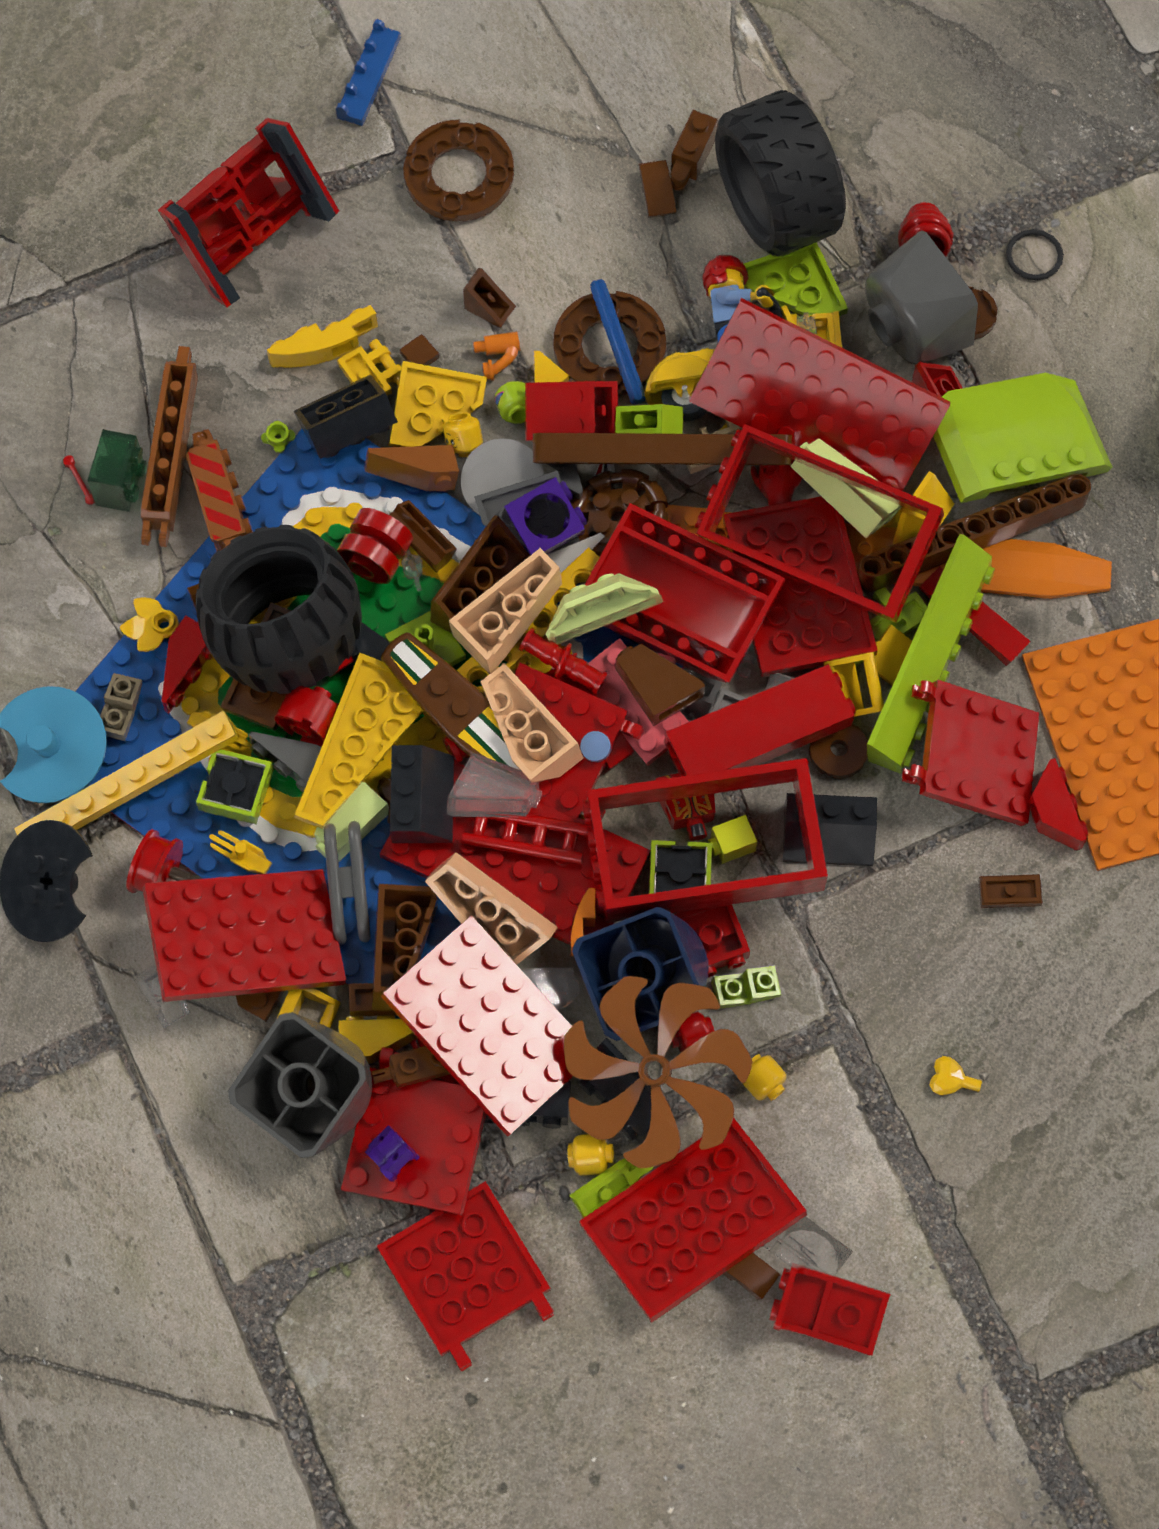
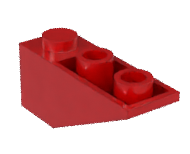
M186 615L172 633L168 642L161 699L164 710L168 714L173 707H178L185 697V690L190 683L194 684L199 679L202 666L207 659L211 660L213 658L203 640L198 622Z

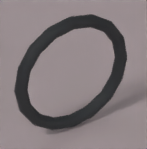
M1029 229L1021 231L1013 236L1007 245L1006 258L1008 265L1017 275L1025 279L1036 281L1047 279L1057 273L1063 262L1064 253L1061 244L1053 235L1043 230ZM1028 235L1043 236L1050 240L1057 250L1056 264L1048 272L1038 275L1020 270L1012 258V248L1016 241Z

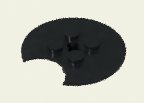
M55 820L36 822L17 835L5 854L0 872L2 906L12 926L20 934L33 941L53 942L71 934L86 917L77 908L72 895L76 892L79 884L75 871L83 861L93 857L86 840L72 826Z

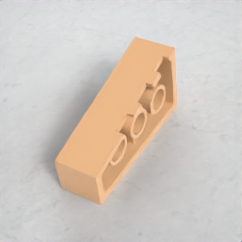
M539 548L449 620L453 637L489 674L497 669L562 585L560 567Z
M454 853L439 865L425 880L461 924L472 915L516 965L546 943L557 929L556 925L458 853Z

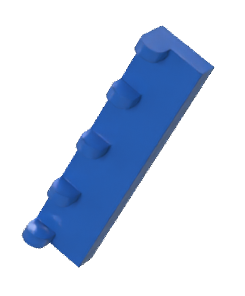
M375 19L370 37L365 41L363 53L354 66L355 71L352 78L345 87V94L341 103H338L336 107L337 119L363 126L401 39V33L386 28L385 23L380 19Z

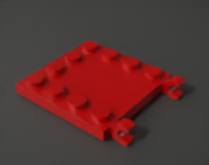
M519 664L515 672L517 678L578 742L579 747L582 738L592 731L604 733L611 742V750L620 732L640 740L644 731L643 726L626 720L629 714L627 710L525 664ZM583 755V759L562 776L537 781L533 785L499 775L475 760L470 770L572 818L578 819L583 813V801L588 800V790L594 789L608 757L601 762H591ZM600 810L601 820L603 819L606 810Z
M922 680L920 686L914 684L911 697L930 702L923 765L912 764L911 770L904 768L902 781L919 785V795L1019 826L1028 824L1039 712L941 680H936L933 683Z
M382 1047L379 1057V1069L370 1068V1071L389 1067L390 1055L397 1054L398 1052H395V1049ZM372 1079L371 1099L365 1113L356 1125L341 1190L463 1216L485 1122V1111L461 1085L427 1080L398 1088L392 1079L374 1084ZM388 1125L420 1156L417 1161L415 1159L409 1160L400 1169V1173L394 1182L388 1180L379 1170L380 1167L365 1153L369 1148L368 1145Z
M486 1181L468 1191L463 1216L436 1210L377 1245V1249L442 1357L450 1352L461 1372L472 1366V1362L462 1344L532 1302L543 1322L554 1316V1311L544 1294L551 1291V1287Z

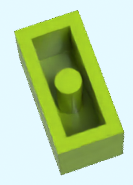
M666 404L616 406L615 433L683 434V407Z

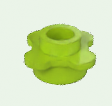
M274 421L267 427L266 432L261 435L262 442L271 445L277 453L283 452L289 441L295 439V432L288 430V427L281 421Z

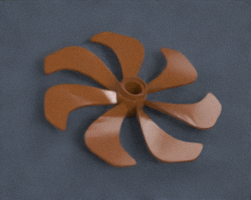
M626 976L603 996L600 1003L601 1016L623 1041L643 1057L640 1063L611 1057L594 1048L587 1039L582 1020L576 1022L564 1035L565 1063L568 1071L574 1077L584 1080H597L638 1072L640 1076L639 1079L617 1097L600 1105L591 1106L573 1097L569 1099L571 1121L590 1136L599 1140H607L618 1134L634 1111L646 1084L651 1086V1122L647 1137L641 1145L623 1153V1157L638 1168H649L669 1162L676 1157L680 1150L681 1141L678 1126L661 1089V1086L664 1084L688 1101L700 1116L703 1123L700 1149H709L723 1143L734 1118V1105L727 1095L711 1087L671 1077L673 1069L701 1063H718L728 1066L737 1075L740 1082L745 1083L752 1069L753 1061L738 1034L729 1029H719L692 1044L670 1062L665 1058L677 1031L692 1013L703 1009H720L719 1001L708 987L676 983L664 992L659 1014L657 1054L652 1055L642 1037L635 1015V1000L641 990L647 985L648 980L641 977ZM657 1061L661 1064L663 1072L658 1079L654 1080L648 1074V1067L652 1062Z

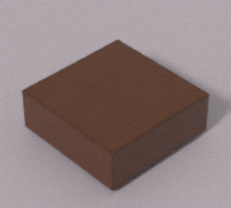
M423 334L400 348V354L407 362L429 366L440 358L439 352Z

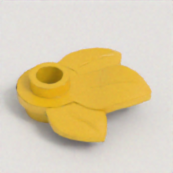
M135 598L133 603L137 615L124 622L120 626V631L128 638L138 640L137 650L139 652L153 651L161 645L164 638H169L179 625L178 618L172 611L163 609L159 601L153 598ZM163 622L169 623V626L166 628L159 627Z

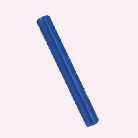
M603 279L592 281L590 289L630 402L633 405L645 402V392L606 283Z

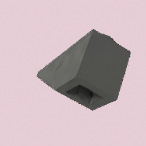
M251 732L249 734L252 745L250 747L251 750L263 760L267 757L274 763L273 767L280 775L285 778L288 775L297 781L295 783L296 786L304 792L321 747L316 744Z

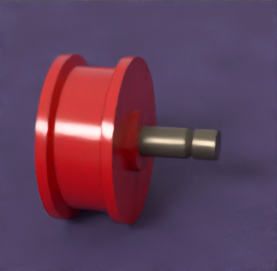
M151 829L143 837L134 854L127 876L126 888L131 893L143 892L144 883L202 879V877L194 874L191 875V873L179 869L183 853L182 840L177 838L172 841L160 837L157 830Z

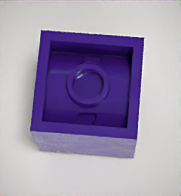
M556 477L504 506L506 513L530 555L539 548L546 554H549L585 533L584 525L587 524L585 516L579 506L573 509L569 501L573 498L565 481L559 483ZM545 498L557 504L558 501L561 502L568 510L570 518H565L564 531L560 535L549 539L548 536L542 534L535 536L527 528L525 521L526 518L529 519L532 511L530 506L536 501Z

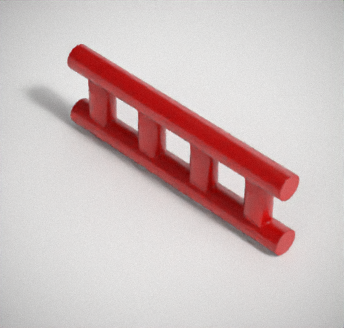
M473 804L468 805L467 816L476 817L473 833L463 832L461 844L575 864L582 863L583 852H577L574 849L577 835L587 836L588 826L586 827L584 823ZM488 819L506 822L502 839L484 836ZM517 825L535 827L532 844L514 841ZM547 830L565 832L562 849L544 846Z

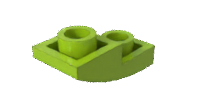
M775 966L746 969L743 973L714 976L711 980L713 993L719 1001L720 1009L761 1002L782 995Z

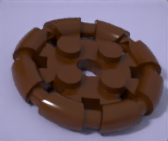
M622 468L621 472L613 473L611 470L595 475L585 482L586 486L583 488L581 499L575 498L574 494L573 499L570 501L573 509L579 506L585 518L589 519V522H586L587 524L584 525L585 533L579 536V540L582 541L599 533L605 536L592 549L599 557L619 521H612L611 517L617 512L624 513L629 503L646 511H654L652 514L668 520V513L666 512L668 501L662 487L657 481L649 480V475L633 469ZM622 483V489H614V484ZM642 489L645 490V493L640 497L638 493ZM595 493L596 495L594 496L592 502L589 500V498Z

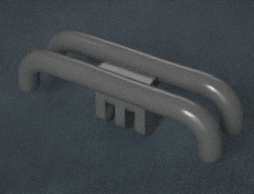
M351 821L348 825L351 866L339 867L335 825L328 823L324 827L333 935L335 940L339 942V945L347 941L342 898L355 899L359 939L362 942H368L371 939L360 824L357 821Z

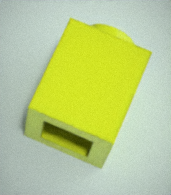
M746 815L712 827L711 839H708V842L712 843L713 855H719L722 864L755 852L757 847V839Z

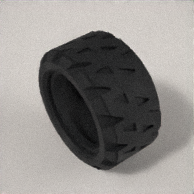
M779 90L723 113L718 120L715 135L717 162L730 202L741 224L752 240L769 254L779 257L836 234L842 227L846 210L843 178L827 134L808 105L793 93Z

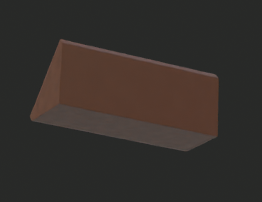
M498 515L493 516L431 601L430 622L451 634L450 619L531 556Z

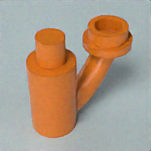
M518 332L484 336L483 341L473 342L474 353L486 352V356L504 354L494 364H492V360L482 363L483 374L490 381H494V375L508 367L520 351Z

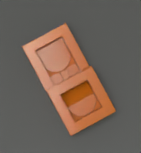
M595 888L587 890L577 909L571 935V956H574L572 949L576 940L583 937V927H595Z

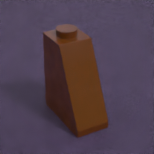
M642 644L634 648L632 646L625 648L616 658L615 670L653 726L704 697L705 685L700 679Z

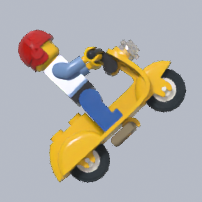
M717 255L705 266L703 286L707 296L711 298L718 342L741 298L751 303L753 300H758L762 307L769 308V312L813 334H817L815 317H810L808 312H805L803 316H798L797 313L790 314L786 305L780 308L779 302L773 297L775 294L767 285L759 286L755 292H752V289H744V285L748 281V270L743 262L735 256ZM704 348L687 353L677 352L665 357L655 367L647 381L645 389L647 404L683 407V422H691L704 416L708 411L689 402V399L715 349Z

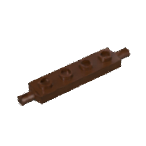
M426 1046L390 1055L389 1067L371 1071L374 1084L392 1079L398 1088L450 1074Z

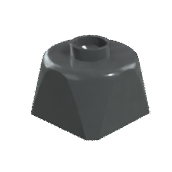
M925 231L918 232L867 276L865 293L870 307L868 318L878 338L886 346H892L906 361L913 364L924 363L974 345L978 308L975 295Z
M285 1013L279 1015L229 1088L228 1094L231 1105L300 1158L314 1156L346 1135L359 1122L371 1099L372 1075L363 1052L348 1038L327 1026L298 1014ZM311 1074L315 1079V1091L312 1096L307 1088L308 1079Z

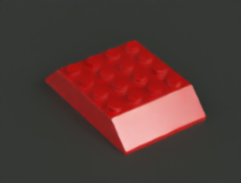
M629 503L585 585L589 586L596 583L598 578L611 573L616 575L619 573L656 588L663 599L662 603L604 627L638 644H642L656 653L671 656L676 660V663L707 678L730 683L786 579Z

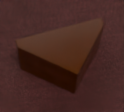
M482 268L477 269L463 289L464 309L496 327H502L516 307Z

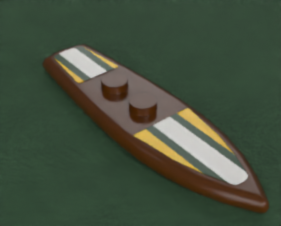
M409 632L398 636L389 643L381 655L382 661L428 717L453 743L476 762L499 775L530 785L535 783H531L513 763L488 698Z

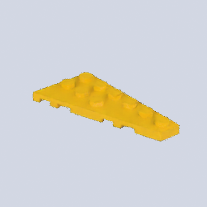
M359 653L294 818L323 829L389 752L392 745H395L423 712L422 708L383 661Z

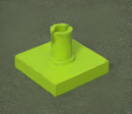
M431 611L385 634L386 640L391 642L398 636L409 632L451 666L466 659L465 653L453 637V634L430 622Z

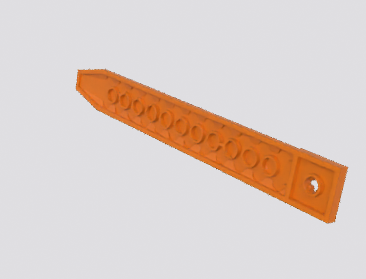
M668 505L666 508L668 513L667 521L697 535L698 528H695V523L700 512H706L707 508ZM722 516L715 533L727 538ZM845 523L857 573L863 557L893 545L897 528L881 527L865 538L855 527ZM1006 539L983 548L984 551L992 556V567L995 568L990 584L984 583L981 592L1054 599L1107 592L1111 589V561L1056 543ZM946 563L940 565V567L944 569ZM939 566L918 574L913 586H921Z

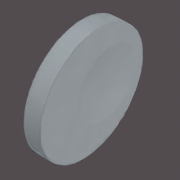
M494 439L481 444L468 456L462 468L461 488L470 508L480 516L474 496L544 475L541 464L533 463V451L523 443L512 439Z

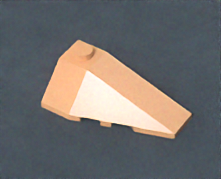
M505 663L481 681L511 759L531 783L560 777L583 759L578 742Z

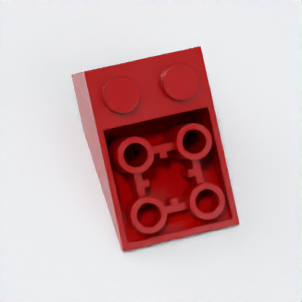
M618 381L525 383L526 441H533V433H615Z

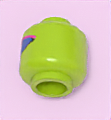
M510 381L503 384L495 393V402L501 418L506 422L515 424L525 422V383Z

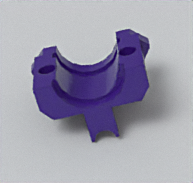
M389 1125L368 1145L369 1148L365 1151L391 1182L397 1179L400 1169L409 1160L415 1159L417 1161L420 1158Z

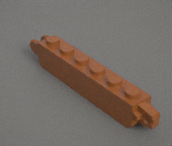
M179 346L176 361H166L164 366L141 505V519L143 522L142 545H149L152 530H160L159 546L167 547L170 531H174L198 381L196 363H191L192 352H190V347Z

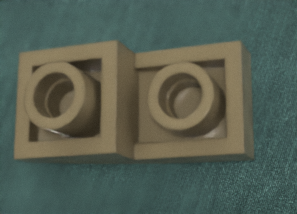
M113 673L104 696L105 705L100 715L105 726L106 737L122 741L126 740L142 687L141 679Z

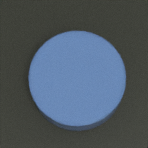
M592 731L582 738L580 749L587 760L601 762L609 756L611 742L604 733Z

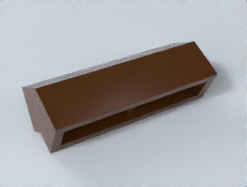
M410 500L397 504L394 511L389 515L400 521L410 530L413 535V541L410 546L437 573L450 562L457 548Z

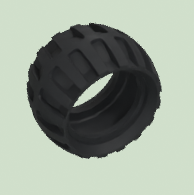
M280 525L279 527L272 528L265 526L254 529V532L245 536L240 535L231 540V543L223 550H218L211 557L210 564L206 569H203L199 577V589H197L196 613L203 640L218 664L231 677L245 686L248 685L255 691L287 694L299 686L310 688L317 685L316 682L326 676L330 677L337 672L343 661L349 659L354 651L355 640L359 639L362 620L360 595L356 581L341 555L334 547L314 532L306 528L302 530L297 529L292 525ZM310 595L301 605L281 617L262 623L249 624L253 618L268 608L270 603L275 604L288 598Z

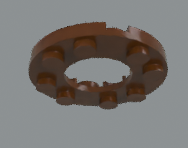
M460 119L447 120L428 127L412 141L406 152L403 167L404 181L412 200L428 214L448 221L473 220L495 210L508 196L514 180L513 156L508 144L492 128L479 122L471 124L460 122ZM464 149L475 153L482 159L486 167L484 180L475 190L467 191L465 194H459L455 191H444L435 183L432 177V168L435 161L443 153L451 150Z
M616 291V294L609 293L619 322L629 327L636 336L638 346L637 352L633 356V361L641 384L644 387L652 371L665 358L666 335L664 325L657 312L642 299L620 291ZM592 293L585 295L568 306L556 324L553 349L557 365L569 375L570 382L618 381V396L626 395L628 393L618 367H599V365L592 363L584 354L582 347L583 337L591 327L602 322Z

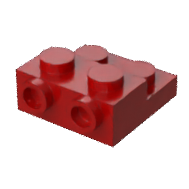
M733 905L674 914L691 926L701 939L708 958V978L716 975V969L728 966L729 970H733L746 964L745 959L749 958L750 949Z

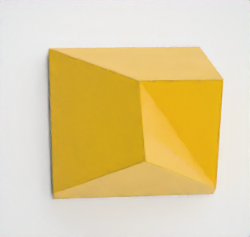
M930 471L913 494V496L943 508L944 517L940 526L955 504L935 474ZM904 507L900 515L893 545L917 536L926 516Z

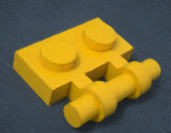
M378 339L370 342L369 346L372 352L368 354L360 346L337 359L338 366L350 383L371 374L386 392L387 396L392 394V389L388 383L395 382L397 386L399 384L401 366L395 364L390 357V350L387 346H383ZM382 363L386 370L380 373L375 364Z

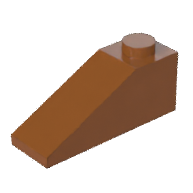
M453 445L368 448L364 466L365 472L424 491L455 490L459 474Z

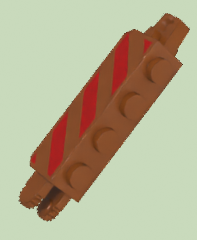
M205 429L192 434L194 447L188 450L186 458L210 539L214 542L216 551H221L231 543V540L240 535L245 536L252 533L253 529L248 517L243 518L242 512L247 510L241 494L236 495L235 489L239 488V484L234 471L229 472L228 466L232 465L227 448L222 450L218 440H214L209 429Z

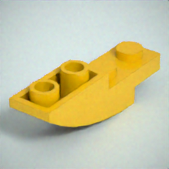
M371 305L365 308H358L345 319L330 323L323 331L320 330L316 323L309 327L304 326L298 329L294 335L285 340L281 339L274 342L267 349L269 363L272 367L292 368L316 365L342 357L359 347L358 337L378 327L376 312Z

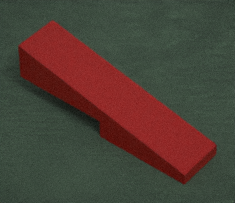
M940 566L919 587L930 599L944 570ZM983 601L978 610H972L969 619L973 621L969 632L1005 666L1010 664L1031 642Z

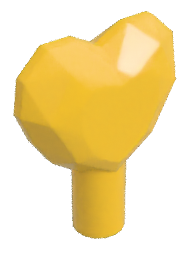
M947 1056L936 1059L934 1065L936 1074L931 1078L929 1084L933 1093L949 1095L961 1088L976 1092L980 1091L982 1080L965 1076L962 1067L954 1059Z

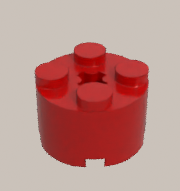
M299 686L292 690L291 693L286 694L274 721L288 734L292 735L293 732H296L302 736L301 741L322 747L339 704L333 702L330 699L331 693L322 687L316 686L312 690Z

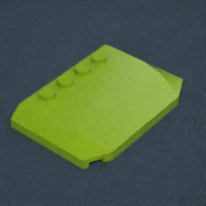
M1045 372L951 390L942 396V398L951 403L933 437L960 503L986 498L991 492L1059 479L1074 474H1082L1085 477L1108 473L1112 468L1076 381L1073 379Z

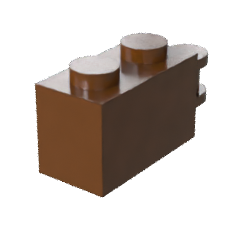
M692 110L672 152L671 184L674 190H683L687 186L689 179L697 180L715 142L718 118Z

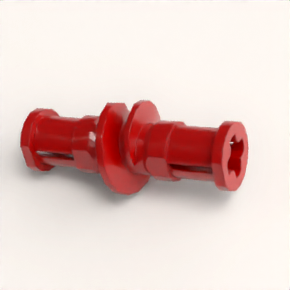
M531 628L518 650L521 652L525 650L540 659L544 664L550 665L552 667L551 670L556 669V679L560 680L564 675H567L573 681L579 682L591 689L592 694L597 695L609 673L607 671L602 673L590 666L584 659L577 658L578 653L576 652L573 655L570 654L571 643H568L562 649L555 642H550L536 634V629Z

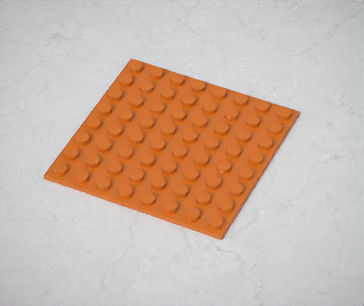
M1159 619L1022 654L1025 668L1059 764L1065 770L1067 787L1070 794L1073 793L1076 798L1078 818L1086 824L1088 830L1087 843L1097 871L1159 855Z

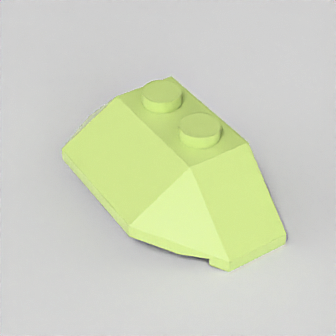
M612 573L606 574L598 578L596 583L589 586H576L570 590L569 594L563 596L546 632V636L550 642L553 641L556 644H561L663 602L659 591L654 587L619 573L616 575Z

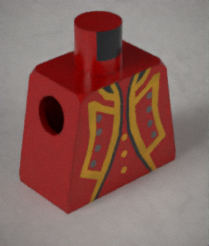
M676 773L667 776H662L655 778V780L680 777V774ZM714 794L660 801L672 829L676 830L686 827L690 841H699L707 837L704 823L714 820Z

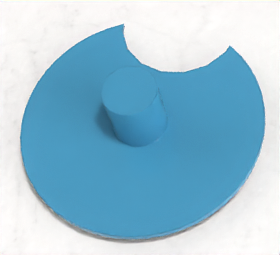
M54 686L35 688L17 696L0 713V728L12 735L18 748L17 762L12 772L0 780V782L17 797L36 803L62 801L83 790L99 772L106 753L107 739L105 726L96 708L79 693Z

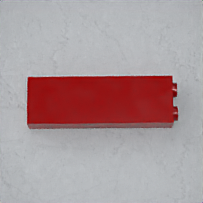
M829 664L668 730L665 732L664 744L680 776L755 766L850 727L856 710L852 700L849 697L846 698L841 690L843 685L838 673H833Z

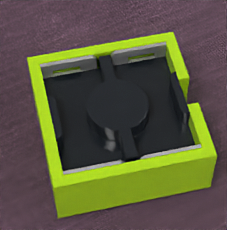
M222 749L211 754L207 767L209 778L208 781L203 780L196 801L198 810L257 825L274 771L272 762Z
M651 840L649 894L710 885L712 843L688 842L687 846H676V841Z

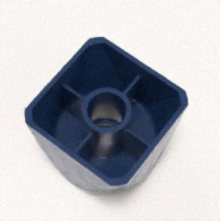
M660 907L653 908L580 937L576 940L572 949L605 1036L615 1041L621 1040V1038L608 1026L601 1016L600 1003L603 996L624 977L634 976L648 980L647 985L641 990L635 1000V1015L640 1032L659 1025L662 997L671 985L676 983H687L704 987L707 985L709 972L708 958L698 934L682 919ZM645 958L650 960L655 967V980L647 977L643 970V960Z

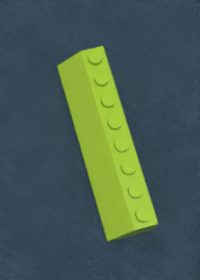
M959 534L867 742L868 761L899 774L902 773L904 766L910 767L916 752L912 749L916 739L922 740L927 728L924 720L929 712L930 702L911 697L912 686L914 684L920 686L922 680L932 683L936 680L948 681L950 672L946 671L950 661L956 662L961 650V645H958V642L962 635L967 636L973 621L969 619L972 610L979 609L984 594L980 593L984 583L990 584L995 572V568L992 567V556L965 535Z

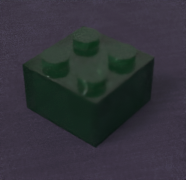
M102 430L87 479L96 506L130 512L132 502H137L139 496V486L137 484L139 478L145 475L147 461L143 459V448L139 446L136 435Z

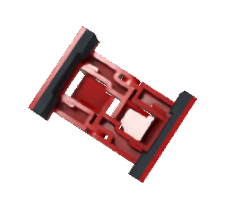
M266 118L255 128L258 134L220 164L221 167L213 170L176 203L169 200L158 209L161 217L211 297L226 308L240 299L225 274L253 251L252 247L263 243L301 209L306 216L319 218V220L323 219V221L326 220L327 222L340 212L288 122ZM276 161L285 177L268 176L265 169ZM235 202L238 204L239 208L242 209V211H239V209H238V207L236 206Z

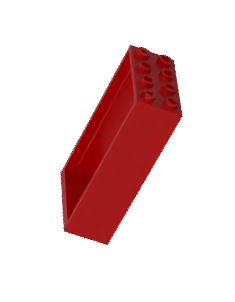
M744 424L742 430L737 429L731 441V446L734 449L730 458L725 456L719 468V473L722 474L718 485L713 484L708 493L707 500L710 501L706 512H700L695 523V528H698L696 534L728 551L896 623L944 517L943 508ZM754 443L926 516L886 606L715 533Z
M807 758L588 790V800L583 801L585 826L592 827L591 830H587L590 856L596 855V859L592 860L594 884L601 885V889H596L599 915L605 914L606 923L623 921L656 907L663 908L671 913L813 893L824 891L828 874ZM793 782L808 870L614 899L600 810Z

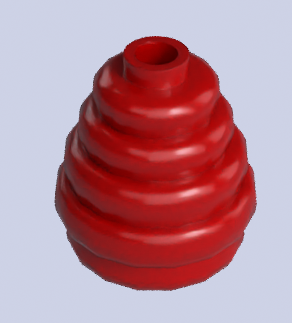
M921 202L912 206L901 223L898 232L899 247L918 232L925 231L946 257L951 250L954 236L947 218L932 203Z

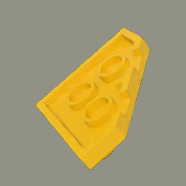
M403 361L394 409L398 423L393 424L391 427L389 446H425L444 433L443 426L449 421L448 418L450 416L463 412L472 414L481 408L487 377Z

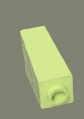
M817 439L811 444L805 442L800 446V448L875 479L821 439ZM794 461L790 466L865 538L890 522L902 508V506L797 461Z

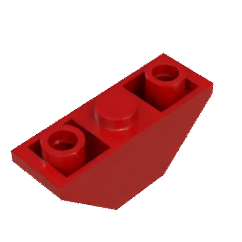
M1056 758L1049 760L1029 800L1030 813L1039 833L1077 851L1083 848L1088 838V830L1083 820L1080 821L1076 813L1078 805L1074 794H1069L1066 787L1067 776L1062 766L1059 767Z

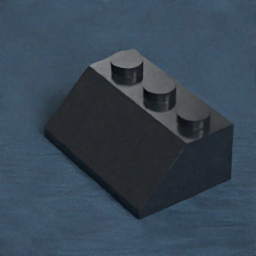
M371 374L294 410V414L312 449L320 459L333 457L341 449L349 445H358L366 437L374 433H383L389 430L391 425L398 423L386 392Z
M392 745L390 834L392 843H453L454 756L423 745Z
M787 793L784 805L783 862L807 863L795 793ZM814 794L826 864L873 866L877 831V797Z
M605 1038L596 1048L608 1056L627 1060L608 1038ZM638 1072L606 1079H580L578 1083L589 1096L594 1094L601 1101L600 1104H603L625 1091L640 1076ZM647 1084L630 1118L621 1129L630 1141L636 1139L640 1144L645 1141L651 1122V1086Z

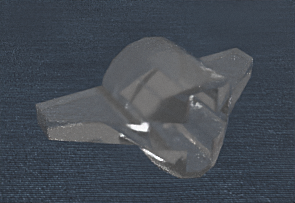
M408 549L406 557L402 560L403 574L408 579L414 580L417 591H420L419 577L423 573L422 559L418 555H412L410 549Z

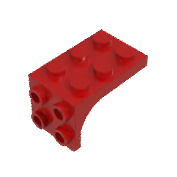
M793 1262L790 1269H783L778 1289L784 1290L781 1300H774L769 1320L774 1321L773 1329L797 1332L870 1356L873 1355L890 1293Z

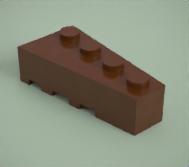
M379 884L372 1010L393 1011L382 999L381 995L420 961L439 897L428 886Z

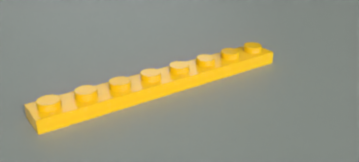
M222 711L15 827L14 830L18 835L28 826L45 820L60 821L78 830L238 740L237 733L228 715Z

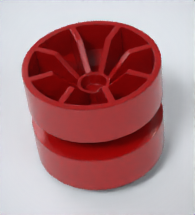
M362 508L358 511L350 526L351 533L345 535L337 552L354 574L374 583L388 584L399 567L398 559L403 558L413 541V535L404 524L394 517L376 509Z

